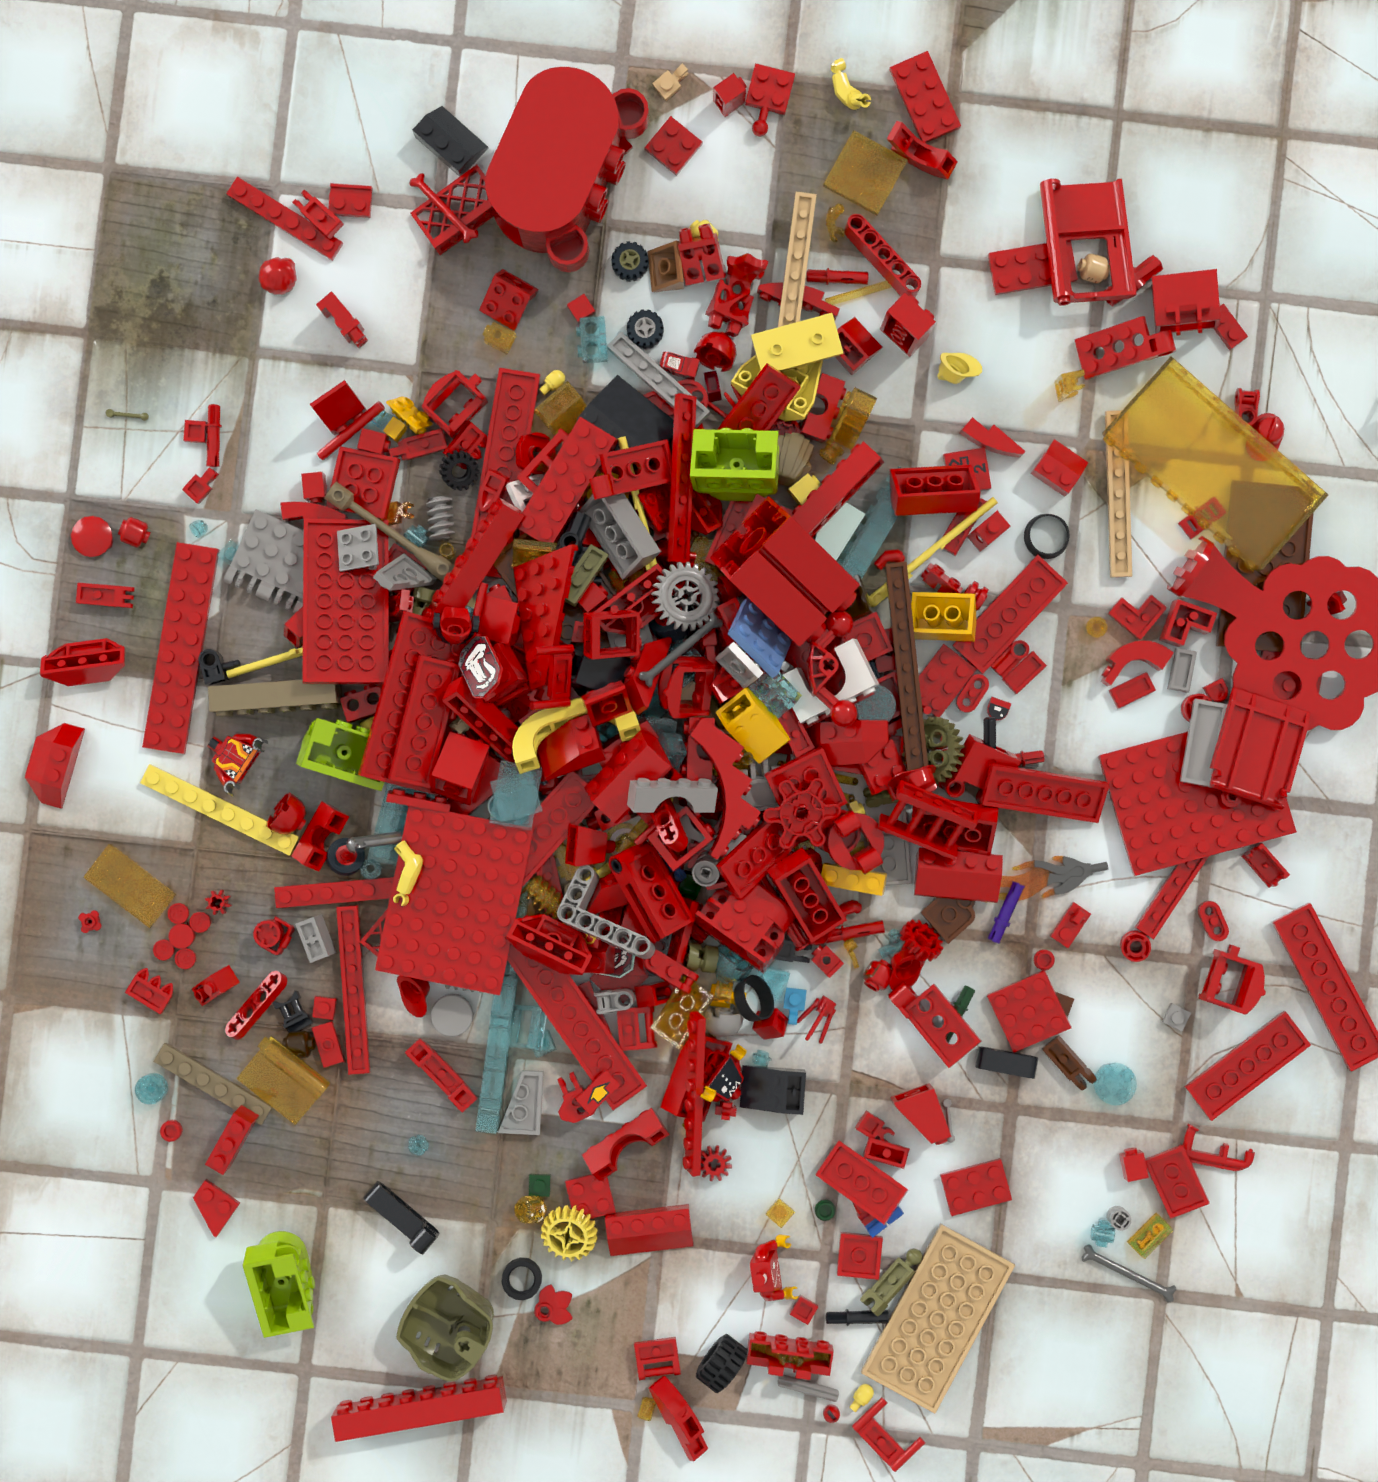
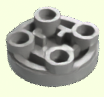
M445 995L433 1005L431 1021L434 1028L440 1034L449 1037L459 1036L470 1027L473 1021V1010L470 1003L461 995Z

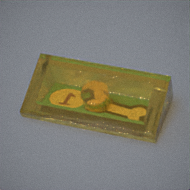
M1155 1213L1127 1243L1143 1259H1146L1173 1232V1228L1159 1214Z

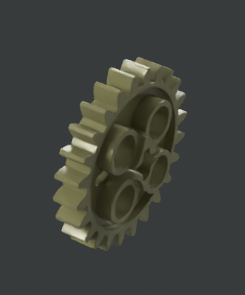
M928 717L927 720L923 719L926 750L930 751V753H927L928 765L936 766V771L933 775L938 785L939 782L945 783L946 778H952L951 771L958 772L955 766L956 764H962L958 759L964 756L963 753H960V749H963L965 746L959 744L963 737L957 736L960 730L954 729V723H949L948 719L941 717ZM936 748H939V749L948 748L947 750H944V751L936 750Z

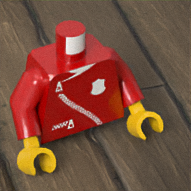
M779 1234L775 1240L759 1245L750 1261L754 1293L760 1292L761 1297L766 1301L798 1298V1296L792 1295L793 1289H797V1287H785L782 1290L777 1249L778 1247H791V1243H785V1240L790 1237L788 1235Z

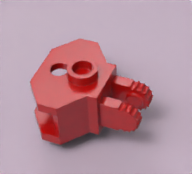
M571 1072L569 1075L571 1082L574 1084V1089L569 1091L565 1080L562 1077L557 1079L564 1099L558 1113L561 1120L576 1123L593 1115L595 1111L589 1115L586 1111L580 1112L578 1110L581 1106L575 1098L584 1090V1087L580 1085L575 1073Z

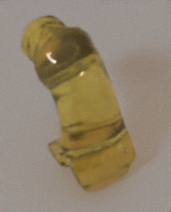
M842 204L829 207L827 212L826 226L834 243L838 242L834 234H840L842 238L844 237L843 228L836 227L835 225L839 215L844 212Z

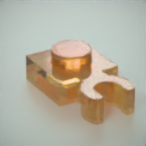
M398 501L391 502L387 516L388 526L402 523V517L407 519L414 518V514L407 513L408 508L414 507V504L410 502L402 504Z

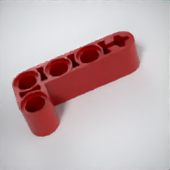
M672 768L663 778L678 781L683 776ZM667 798L657 806L654 813L650 814L662 841L672 850L681 852L688 845V837L671 799Z

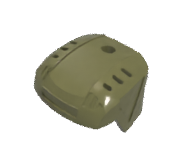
M446 1274L439 1275L424 1284L410 1301L400 1320L396 1338L409 1351L421 1370L445 1381H455L466 1375L487 1349L493 1330L494 1309L487 1299L468 1285L459 1281V1279ZM462 1326L470 1328V1332L466 1330L459 1332L458 1330ZM421 1332L420 1337L416 1338L417 1333ZM430 1337L428 1345L425 1346L427 1338ZM437 1343H440L438 1351L434 1352Z

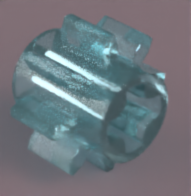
M411 525L403 535L416 546L422 548L429 540V537L426 536L428 531L421 525H418L417 528Z
M1099 1220L1098 1225H1092L1091 1240H1094L1095 1244L1099 1247L1107 1248L1108 1243L1114 1242L1115 1228L1110 1227L1111 1223L1109 1221Z

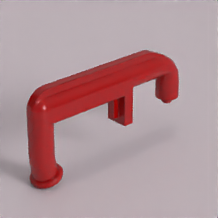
M1187 1124L1188 1128L1184 1136L1183 1145L1192 1163L1231 1171H1240L1252 1165L1255 1156L1253 1149L1246 1150L1244 1160L1227 1157L1229 1150L1227 1143H1223V1146L1220 1147L1219 1155L1193 1150L1194 1136L1199 1129L1191 1124Z

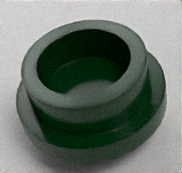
M823 1199L815 1205V1214L818 1219L828 1221L834 1217L836 1209L830 1200Z

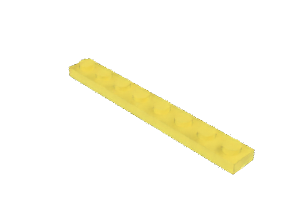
M151 764L148 765L140 782L289 856L292 855L300 839V836L293 833L283 835L266 827L267 820Z

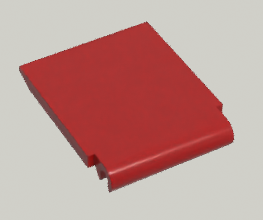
M1232 688L1210 768L1213 769L1210 787L1274 808L1283 809L1285 806L1281 805L1283 798L1288 797L1287 793H1290L1309 727L1310 712Z

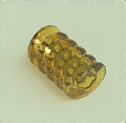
M540 875L536 876L525 885L521 894L527 891L526 899L534 897L532 904L535 905L540 902L538 910L541 911L546 908L545 915L552 913V918L556 920L558 918V908L564 897L560 898L561 894L559 892L554 893L555 888L553 886L548 887L549 883L547 881L542 882V877Z

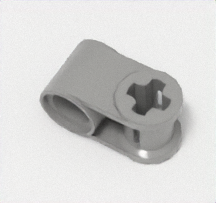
M629 988L594 992L598 1006L596 1013L605 1014L629 1009L635 1002V993ZM620 995H628L630 998V1003H622L620 1001Z

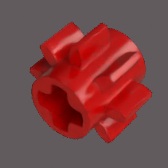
M223 889L219 891L218 895L213 890L211 891L212 896L205 898L209 905L206 909H212L213 915H216L218 910L222 914H226L225 908L232 907L228 903L231 895H223ZM217 899L222 900L219 906L215 905Z

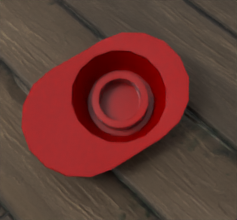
M1271 413L1261 414L1251 426L1245 447L1249 457L1253 460L1267 461L1274 457L1278 451L1285 430L1283 422L1278 416Z
M927 765L919 769L899 773L888 781V785L891 788L897 789L900 780L933 792L937 789L933 775L936 771V766Z
M902 946L901 950L891 958L892 973L889 986L892 990L903 981L912 987L919 978L925 963L920 956L915 958V953H909L908 947Z
M399 975L397 977V984L405 1008L413 1016L423 1017L427 1012L425 998L430 991L429 982Z

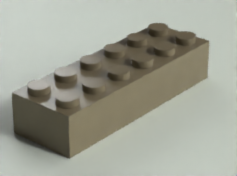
M303 680L208 686L209 712L216 713V716L230 717L233 716V712H237V715H254V711L262 714L275 713V709H279V712H296V708L304 711L317 710L316 706H321V709H337V705H341L339 698H342V685L303 684Z

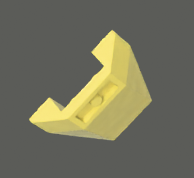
M756 355L739 368L731 381L732 386L741 396L760 373ZM823 360L780 371L800 384L801 388L778 417L783 421L805 419L815 403Z

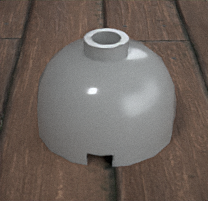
M708 1004L706 1008L703 1006L702 1016L706 1018V1030L710 1034L715 1035L714 1038L726 1040L727 1036L735 1035L742 1027L744 1017L739 1013L736 1006L732 1010L724 1007L709 1006Z

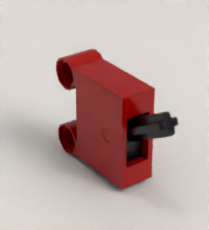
M986 717L983 720V740L971 734L968 735L963 744L965 747L960 750V753H963L964 756L958 759L962 764H956L955 766L958 772L951 771L952 778H946L945 783L941 782L942 788L949 796L953 798L961 796L965 790V785L963 784L965 781L981 788L976 794V801L978 804H981L980 799L991 763L1019 767L1021 760L1015 754L996 746V719L994 717ZM956 782L954 787L949 788L952 783Z

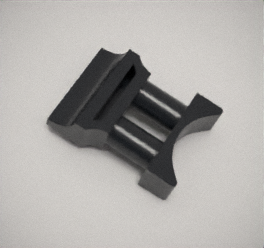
M294 991L291 999L285 1003L273 1001L275 1009H280L283 1015V1026L288 1033L299 1031L313 1024L310 1015L303 1010L298 1000L301 998L299 991ZM290 1003L295 1011L294 1015H291L287 1006Z

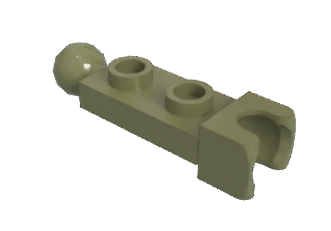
M915 1248L908 1250L905 1261L898 1257L872 1288H869L861 1297L860 1301L866 1306L875 1301L871 1311L876 1316L882 1314L888 1307L887 1304L915 1274V1271L910 1267L921 1262V1251Z

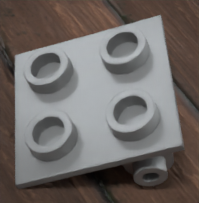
M376 524L337 531L340 572L369 567L370 570L377 569L379 559Z

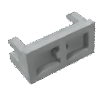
M322 914L295 924L310 963L337 953Z

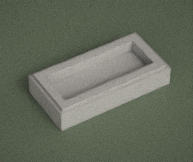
M1175 648L1167 689L1189 693L1197 655L1196 651Z

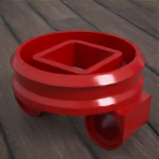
M850 810L832 821L833 823L829 827L826 836V847L830 857L836 864L849 870H861L863 874H867L883 864L881 854L884 848V835L882 830L878 829V823L873 818L865 814L854 813ZM860 829L869 845L851 856L841 837L845 838Z

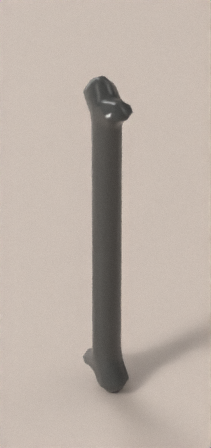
M711 612L710 619L704 626L647 672H640L639 679L644 680L646 686L652 687L655 676L713 628H721L723 620L718 619L716 613Z
M1090 1244L1084 1246L1085 1253L1081 1257L1083 1262L1093 1260L1163 1295L1166 1302L1171 1303L1174 1301L1175 1285L1164 1287L1096 1253Z

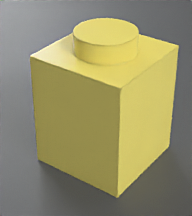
M807 473L788 489V493L798 505H803L807 501L809 493L817 490L821 483L814 475L810 476Z

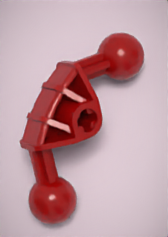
M836 610L827 617L824 633L809 645L810 651L807 658L809 676L807 680L810 683L811 695L813 697L816 696L830 709V717L833 723L840 727H848L857 719L858 712L856 706L849 700H838L824 687L833 678L839 666L837 659L825 648L835 637H844L853 628L851 615L846 611L840 612Z

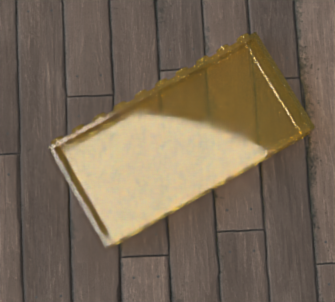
M1172 356L1167 359L1102 432L1103 440L1106 444L1117 448L1119 455L1123 459L1134 463V468L1139 473H1145L1151 478L1150 482L1155 487H1161L1171 501H1177L1182 506L1181 509L1189 516L1193 515L1198 520L1197 523L1200 527L1210 530L1217 542L1227 545L1229 552L1233 556L1244 560V565L1253 572L1255 570L1261 571L1328 496L1322 488Z

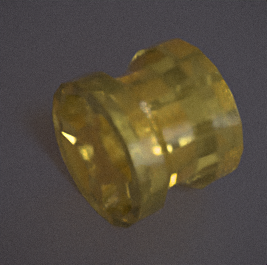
M829 439L826 442L825 448L820 449L818 453L824 460L834 465L837 462L838 456L844 454V450Z
M717 980L713 1001L724 1000L725 1003L730 1004L734 983L724 984L722 981Z

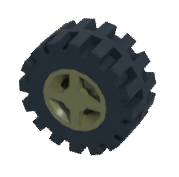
M626 241L627 243H621L612 253V268L620 279H625L628 282L630 280L637 281L638 278L641 279L644 273L646 274L649 265L648 255L641 244L638 245L637 242L630 243V241Z

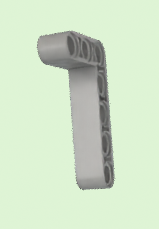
M588 865L580 866L558 908V918L569 927L639 958H651L655 953V946L648 938L585 911L599 882V875ZM591 873V878L584 881L585 874ZM582 892L581 898L575 900L576 893ZM573 911L572 917L565 919L566 913ZM587 919H591L590 926L584 927V922ZM610 927V932L603 936V929ZM624 935H629L628 941L625 944H621V938ZM647 943L646 951L639 952L640 946Z

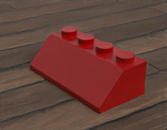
M972 465L890 469L891 503L895 516L973 512L978 509L981 491Z
M639 731L584 788L591 802L613 823L617 824L631 810L627 805L630 780L646 778L650 781H658L659 778H663L673 767L658 739L643 731Z
M919 848L915 863L914 895L998 903L1002 880L1003 855L957 851V858L953 860L926 848Z
M687 1031L660 1106V1108L683 1118H686L684 1104L685 1099H687L685 1081L688 1076L686 1069V1060H688L686 1043L689 1040V1031ZM705 1033L704 1067L717 1050L729 1055L733 1043L716 1039L713 1035ZM704 1100L702 1122H705L711 1102Z
M689 1204L616 1212L605 1215L610 1256L694 1246Z

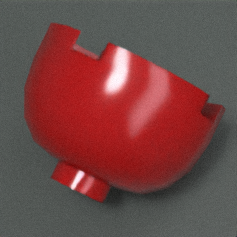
M709 332L705 334L694 349V353H697L696 358L700 359V363L711 370H715V367L722 368L721 372L729 371L732 368L737 355L735 343L724 332Z
M290 792L285 794L275 806L273 817L269 816L266 827L283 835L291 834L296 829L301 830L306 823L304 819L306 811L303 802Z

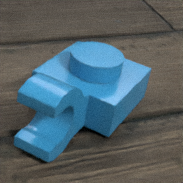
M785 987L783 1008L789 1009L788 1024L797 1025L798 1010L804 1011L807 990Z

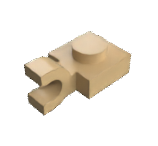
M682 63L673 74L667 70L652 83L653 87L665 101L682 88L679 82L689 75L688 69Z

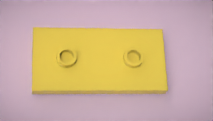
M832 313L751 335L760 371L766 363L779 371H784L843 355Z

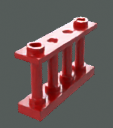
M900 780L896 790L898 802L890 816L880 814L878 829L936 852L943 857L956 860L958 844L955 843L964 828L974 831L978 823V811ZM906 804L918 808L909 824L897 820ZM926 812L937 815L928 832L917 828ZM945 820L957 824L947 840L936 836Z

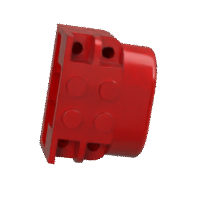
M757 883L741 899L735 897L727 884L724 889L717 890L708 898L707 903L700 912L697 911L695 913V925L761 973L766 971L782 949L784 934L795 920V916L788 904L760 883Z

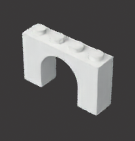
M851 639L835 647L834 649L846 675L845 684L835 697L838 700H849L854 703L857 701V696L861 694L867 696L875 692V687L879 686V683L858 640ZM795 668L778 677L800 723L807 722L810 725L819 720L818 716L824 713L830 715V709L816 696L813 697L811 695V687L801 668Z

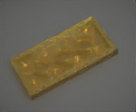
M112 844L107 845L83 877L148 928L153 926L176 896V893Z

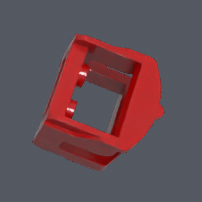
M455 370L435 382L425 396L422 404L424 413L452 439L488 403L487 398L477 389V386L482 382L481 378L475 373L468 380L460 371ZM462 384L476 398L474 400L472 398L469 399L463 406L465 409L460 414L456 413L449 420L450 424L447 425L434 411Z
M678 657L660 673L658 681L660 706L668 709L672 718L709 716L712 689L709 685L714 678L715 664L705 657ZM672 664H678V666L671 675ZM684 672H695L696 684L692 700H681Z
M1229 944L1227 953L1214 949L1212 953L1214 957L1202 993H1199L1198 999L1244 1015L1248 1014L1256 1006L1261 996L1266 994L1264 990L1265 975L1263 965L1238 957L1240 947ZM1227 959L1244 964L1232 1004L1215 999V995H1218L1221 990V977L1225 975L1228 968Z

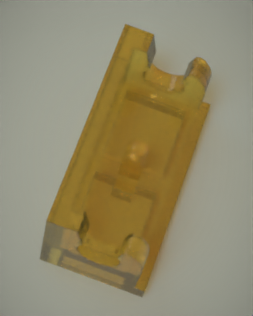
M1084 369L1061 374L1055 380L1054 384L1058 402L1076 396L1078 390L1085 386V384L1076 385L1078 379L1085 375Z

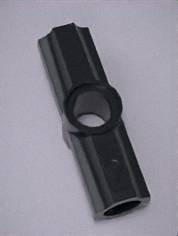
M581 512L573 513L567 531L560 539V548L567 546L571 541H576L575 545H578V551H574L572 566H574L577 556L583 550L582 543L592 520L590 516Z

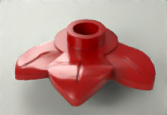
M551 1284L545 1286L540 1291L539 1302L534 1308L536 1318L543 1322L550 1320L556 1325H562L571 1321L573 1317L566 1308L571 1302L572 1293L568 1291L555 1292ZM547 1307L549 1312L544 1314L541 1312V1308Z

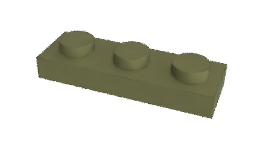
M590 544L574 568L571 576L572 582L568 599L565 598V602L574 607L577 605L607 561L609 554Z

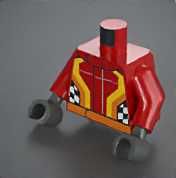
M238 733L233 737L227 736L224 742L215 736L210 740L207 747L216 752L212 762L214 763L217 777L224 786L226 793L234 796L232 794L233 788L240 789V786L236 783L242 782L259 754L265 751L262 750L261 746L263 743L268 744L267 740L252 734Z

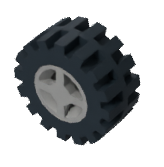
M642 309L639 312H634L633 316H630L627 322V335L639 348L651 349L658 345L659 341L663 338V322L656 312L653 313L651 310L647 309V311H644Z

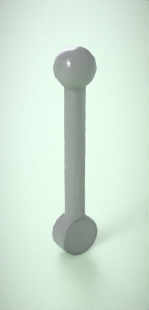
M944 1099L943 1105L946 1107L947 1125L952 1136L947 1138V1140L952 1143L955 1141L950 1114L952 1102L950 1099Z

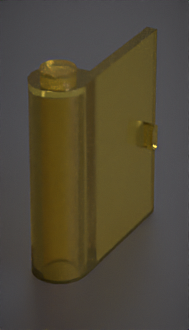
M271 1036L269 1039L264 1037L257 1046L260 1050L236 1079L296 1125L331 1082Z

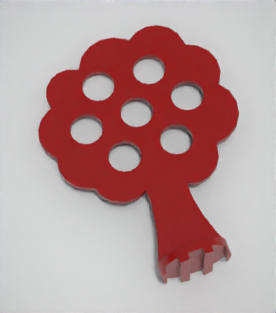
M1204 536L1198 538L1202 542L1195 550L1189 549L1184 556L1188 560L1183 568L1176 567L1173 574L1177 578L1172 587L1167 585V590L1177 596L1209 603L1235 616V619L1228 625L1224 634L1226 651L1237 663L1233 673V688L1310 712L1307 731L1318 725L1330 730H1343L1352 726L1363 712L1364 697L1378 692V578L1365 568L1359 566L1346 567L1340 560L1333 557L1316 556L1301 565L1292 563L1279 565L1270 571L1264 580L1262 590H1260L1228 563L1213 542ZM1293 591H1303L1311 600L1309 613L1301 619H1291L1283 610L1285 597ZM1337 591H1348L1354 596L1356 601L1354 612L1345 619H1336L1328 611V600ZM1356 630H1363L1371 636L1373 647L1367 656L1355 659L1347 654L1345 640L1350 633ZM1273 631L1281 636L1283 650L1278 657L1272 660H1265L1257 654L1255 643L1262 633ZM1311 631L1322 632L1328 640L1326 653L1318 659L1306 658L1300 649L1302 637ZM1284 671L1294 672L1300 679L1299 692L1290 699L1278 698L1272 689L1274 678ZM1327 671H1336L1344 679L1343 692L1333 699L1323 698L1316 689L1318 678Z

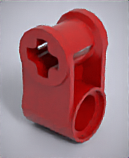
M1242 388L1236 389L1234 424L1238 429L1246 430L1257 421L1260 400L1259 390L1245 391ZM1242 414L1249 417V423L1242 420Z

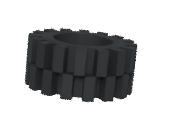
M454 450L453 454L447 453L448 457H443V464L440 463L439 465L441 468L439 470L441 478L454 490L456 488L459 491H462V488L469 489L468 486L470 484L473 486L475 484L473 481H477L479 478L477 476L480 473L478 463L469 453H465L463 450H460V452ZM458 463H463L467 467L465 475L460 478L454 477L452 475L453 467Z

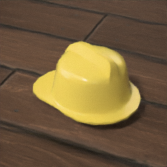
M942 353L940 355L941 363L937 375L940 380L958 384L966 377H975L982 373L981 364L971 355L966 353Z

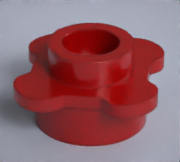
M93 910L91 913H81L78 916L82 924L81 931L83 933L101 929L102 925L98 911Z

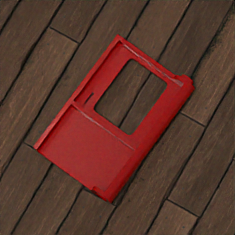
M1053 178L1042 181L1040 183L1053 301L1060 306H1065L1070 303L1122 300L1136 296L1122 179H1117L1114 182L1061 185L1059 179ZM1105 239L1108 249L1112 290L1074 293L1071 288L1066 242L1071 240Z

